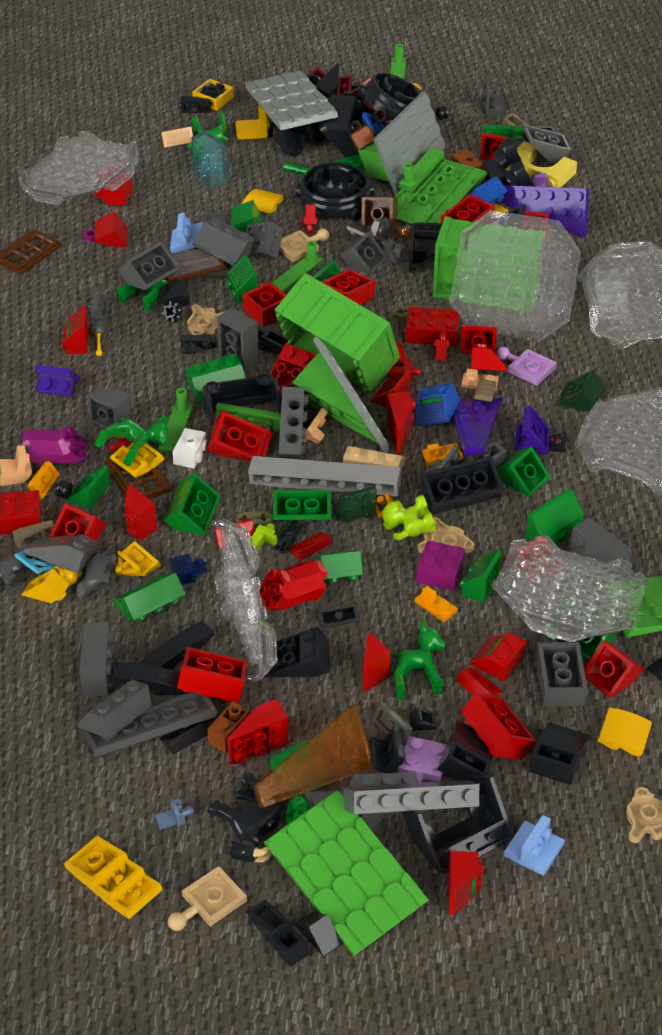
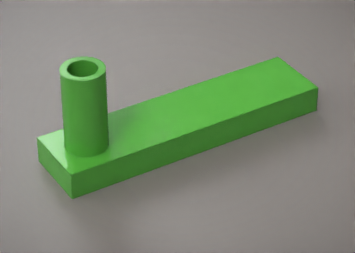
M396 44L395 57H392L390 74L404 79L406 58H403L404 46L403 44Z
M430 148L414 167L410 162L404 163V178L399 182V188L413 192L445 157L444 151Z
M308 241L307 256L274 280L272 284L285 293L299 281L304 273L310 274L323 263V258L317 256V243L315 241Z
M185 388L176 390L177 401L167 423L168 434L166 438L168 442L166 445H159V453L173 455L172 452L181 434L187 427L194 404L187 401V390Z
M217 403L216 419L224 411L245 421L266 424L271 431L280 432L281 414L278 412Z

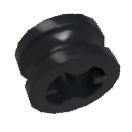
M446 106L436 108V116L439 120L448 118Z
M63 480L60 481L56 489V495L67 499L72 493L73 484L70 482L66 483Z

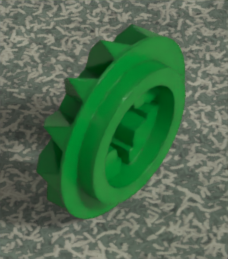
M292 797L290 802H287L286 816L284 818L286 826L308 811V804L304 797Z

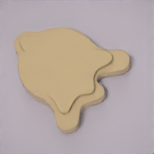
M193 305L191 307L192 315L187 321V327L191 334L213 335L217 333V317L224 312L215 313L214 308L203 309L199 305Z
M437 517L433 518L437 531L424 533L425 541L418 544V552L420 553L423 552L427 540L465 548V553H470L475 548L474 542L464 535L462 529L446 525Z
M639 787L635 790L632 801L627 805L626 809L627 819L631 824L628 839L633 843L640 842L646 833L651 834L655 840L662 838V801L654 798L655 794L650 793L644 787Z

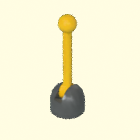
M102 322L91 324V332L97 337V356H102L103 354L100 336L103 335L105 327Z

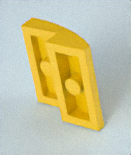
M253 189L246 196L242 204L254 200L259 211L271 214L276 211L277 204L283 201L284 195Z
M134 443L127 448L123 445L110 457L113 462L134 478L149 472L165 460L163 455L147 443L137 452L131 466H127L124 463V458Z
M609 708L597 741L610 749L618 750L621 748L634 756L640 757L643 754L652 722L628 711Z

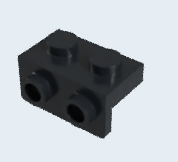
M393 726L383 740L373 736L369 739L374 769L379 772L394 773L404 763L406 754L400 728Z

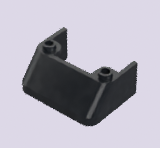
M332 95L327 101L335 107L338 117L320 121V130L345 158L358 155V149H356L349 136L358 129V126L352 121L359 120L361 125H363L362 114L364 112L373 114V112L365 105L362 98Z
M416 222L411 225L409 272H412V263L424 262L426 256H432L443 223Z
M262 373L260 376L218 383L211 381L203 386V409L211 425L214 424L213 410H216L217 403L244 406L272 401L277 412L281 414L280 386L270 373Z
M479 772L473 773L475 782L479 784V806L468 807L470 818L437 835L434 834L433 829L429 825L425 824L420 812L402 811L413 842L436 871L441 873L449 872L450 851L478 852V856H481L510 839L512 834L511 826L493 776Z

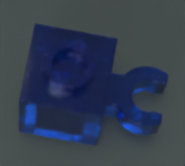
M189 554L170 558L171 573L176 572L182 586L196 582V573L204 574L207 572L205 558H199L195 562H192Z

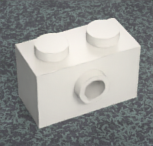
M185 428L172 452L173 464L195 468L196 464L201 462L202 452L206 451L208 445L206 432Z

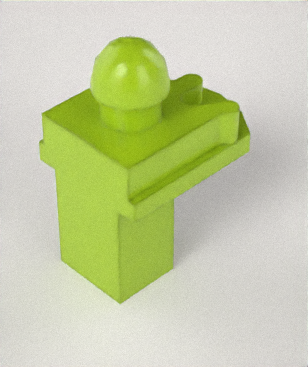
M268 523L266 526L259 524L255 529V533L248 541V547L258 551L264 542L275 546L278 540L276 538L277 535L274 534L276 532L274 524Z

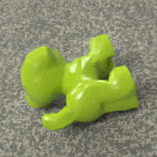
M423 495L416 497V504L409 508H404L402 503L396 500L384 507L382 512L383 525L387 530H393L400 524H404V530L401 533L393 534L395 540L400 541L407 537H416L422 533L437 531L432 514L428 510Z

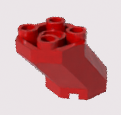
M317 560L304 561L282 570L271 569L259 585L258 593L261 595V600L267 610H285L306 601H318L326 590V584L323 581L324 578H327L328 572L323 562Z

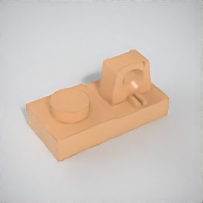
M191 127L161 132L164 147L186 144L194 140Z
M469 368L463 374L461 387L476 389L478 381L485 379L495 381V391H497L499 376L480 375L477 369Z
M324 408L320 409L306 429V439H302L303 442L310 440L314 443H319L325 434L317 428H321L326 422L324 417L328 411Z

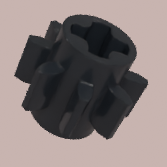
M169 301L168 306L163 305L164 312L162 314L166 316V321L172 320V322H176V318L182 319L181 314L184 310L179 307L180 303H175L174 305L173 301Z

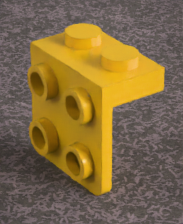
M258 106L259 119L235 121L238 140L267 138V129H270V122L267 113L261 106Z

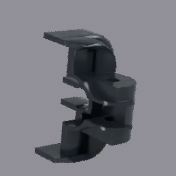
M320 121L285 130L274 127L273 130L275 142L280 146L281 151L292 157L300 155L303 151V136H305L309 144L315 146H322L328 138L320 130Z
M511 137L501 141L500 148L494 151L496 158L487 161L483 165V170L487 172L485 179L489 181L497 176L503 185L534 186ZM508 166H510V168H511L510 171H506L505 169H506Z

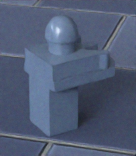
M179 798L175 800L170 799L171 810L155 815V821L159 830L174 825L180 827L186 824L185 817L191 816L194 813V808L192 806L182 808Z

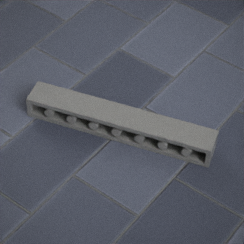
M253 456L248 470L250 484L283 488L398 496L401 483L400 467Z

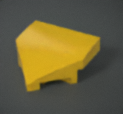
M134 541L122 552L118 551V564L115 572L119 575L146 576L161 565L157 559Z

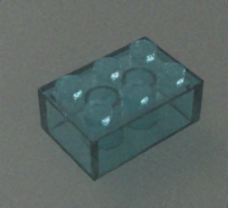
M208 131L191 137L193 176L210 189L227 183L225 144Z

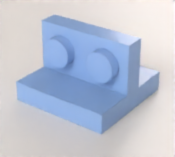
M185 213L178 214L177 228L172 230L171 253L198 248L192 245L203 226V222L191 225V221L186 217Z
M542 815L536 826L527 821L523 822L504 851L503 856L544 876L563 847L565 840L551 833L552 829L549 828L551 819Z

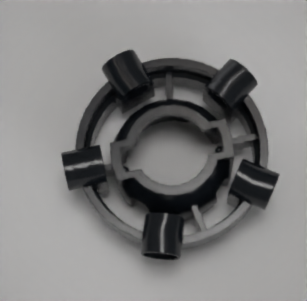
M377 73L372 76L367 85L362 83L357 96L366 100L375 109L373 113L374 119L382 122L387 118L390 120L395 119L422 91L399 76L389 73Z
M331 162L317 165L308 170L302 177L301 184H298L296 187L295 197L300 198L304 208L305 205H316L315 218H318V220L322 217H350L356 222V220L362 219V197H374V188L372 183H369L365 173L359 168L346 163ZM342 191L347 193L346 198H342Z

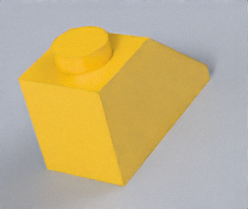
M51 569L31 580L21 595L48 603L59 602L66 596L67 593L65 591L70 584L54 569Z

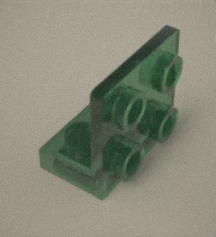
M373 486L339 495V503L333 504V510L339 522L349 523L355 519L369 518L375 515L376 487Z

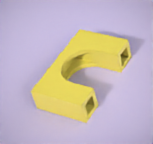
M525 141L517 147V152L531 181L532 175L536 176L538 172H543V174L546 173L549 187L561 188L576 174L577 162L563 157L551 167H537L531 164L537 157V149ZM508 166L505 170L510 171V166Z

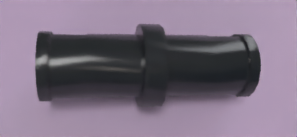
M292 521L288 529L282 532L281 539L275 545L276 551L282 547L279 553H286L288 547L296 541L297 534L302 530L301 523L296 528L295 526L298 521Z

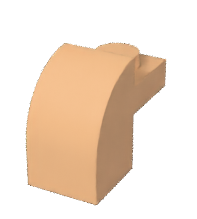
M17 445L15 459H0V486L24 483L30 478L32 470L29 453H26L25 446Z

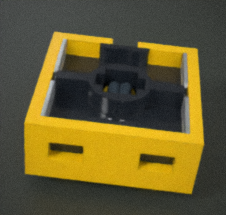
M209 79L192 93L193 97L211 99V109L217 111L234 98V87L226 84L222 85L218 81Z

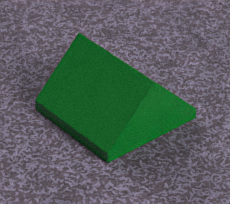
M254 200L232 208L231 225L241 232H246L248 224L263 222V216Z
M104 465L84 476L66 501L92 509L110 486L108 467Z

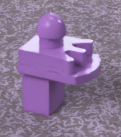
M538 172L536 176L532 175V182L535 187H549L546 173Z

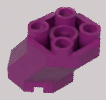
M72 426L62 428L61 430L29 429L22 433V444L29 449L26 453H29V458L38 466L43 465L46 461L60 464H77L87 459V450L85 448L87 442L84 437H80Z

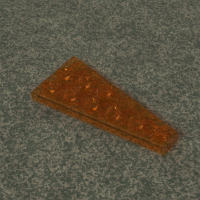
M351 705L254 785L259 807L269 806L373 768L370 749L357 705Z

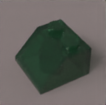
M592 370L567 382L556 405L580 412L592 411L597 407L599 398L603 395L602 392L606 385Z

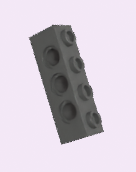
M282 388L279 458L301 460V456H305V445H302V439H306V428H303V422H307V411H304V405H308V395L304 394L305 388ZM297 406L298 409L293 410L290 407ZM290 423H297L298 425H297V426H290L289 424H290ZM291 439H295L297 442L290 443L288 441Z

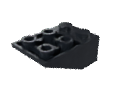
M318 626L264 645L263 678L317 677L330 672L329 640Z
M457 720L437 770L457 781L469 780L475 782L473 773L479 772L487 775L493 755L488 751L487 745L477 737V732L474 728Z
M549 722L533 750L529 772L571 785L590 735Z

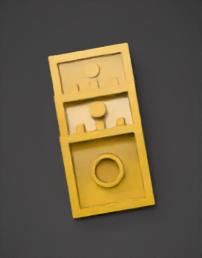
M99 836L92 839L64 863L65 868L128 919L133 917L163 890L161 884L147 876L141 866L128 859L126 852Z

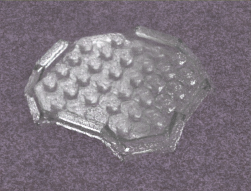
M90 130L79 132V136L69 138V135L57 138L51 154L29 170L18 168L20 187L35 201L53 205L62 204L68 197L77 198L99 192L101 189L115 191L134 176L140 158L136 138L129 144L103 141Z
M490 210L460 232L457 263L449 303L460 315L465 325L497 327V335L522 338L539 343L570 320L581 250L560 221Z
M650 241L615 243L598 252L577 275V280L583 285L589 307L591 332L600 338L606 337L611 340L612 345L621 349L640 340L662 338V248Z
M661 388L615 396L609 399H598L585 418L575 442V447L579 454L582 455L584 463L590 472L609 469L644 482L656 496H662Z
M227 519L211 521L212 525L221 530L223 569L214 579L217 593L223 592L225 604L220 605L223 619L235 624L251 667L245 679L252 682L259 681L277 663L276 633L274 627L264 621V619H267V611L265 606H262L259 589H261L259 577H255L260 568V559L248 529Z
M548 535L535 537L534 541L526 542V539L512 540L503 568L497 580H493L492 588L498 592L501 598L532 631L568 642H575L591 636L620 632L624 629L633 630L648 579L640 572L635 573L631 569L632 564L625 557L606 563L561 550Z

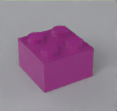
M427 540L417 565L416 582L454 591L464 565L465 548Z

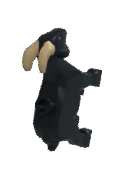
M250 772L241 780V785L248 789L242 787L235 793V798L249 801L240 811L231 809L225 803L221 804V802L216 800L208 807V813L228 821L232 825L235 835L241 841L240 843L231 841L233 846L229 851L231 858L244 862L264 863L271 858L272 853L267 847L259 848L258 838L267 831L271 832L277 827L284 806L281 801L282 796L279 794L273 795L266 791L262 783Z

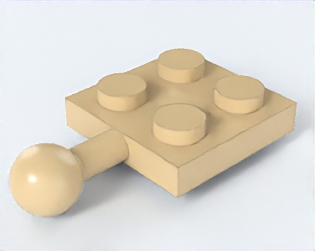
M320 229L316 235L308 237L301 230L281 239L279 252L293 263L307 256L308 241L316 242L319 240L324 242L328 240L329 232L326 229Z
M218 866L182 890V896L191 907L182 913H172L168 918V926L174 931H180L186 926V921L198 913L211 927L247 902V896Z

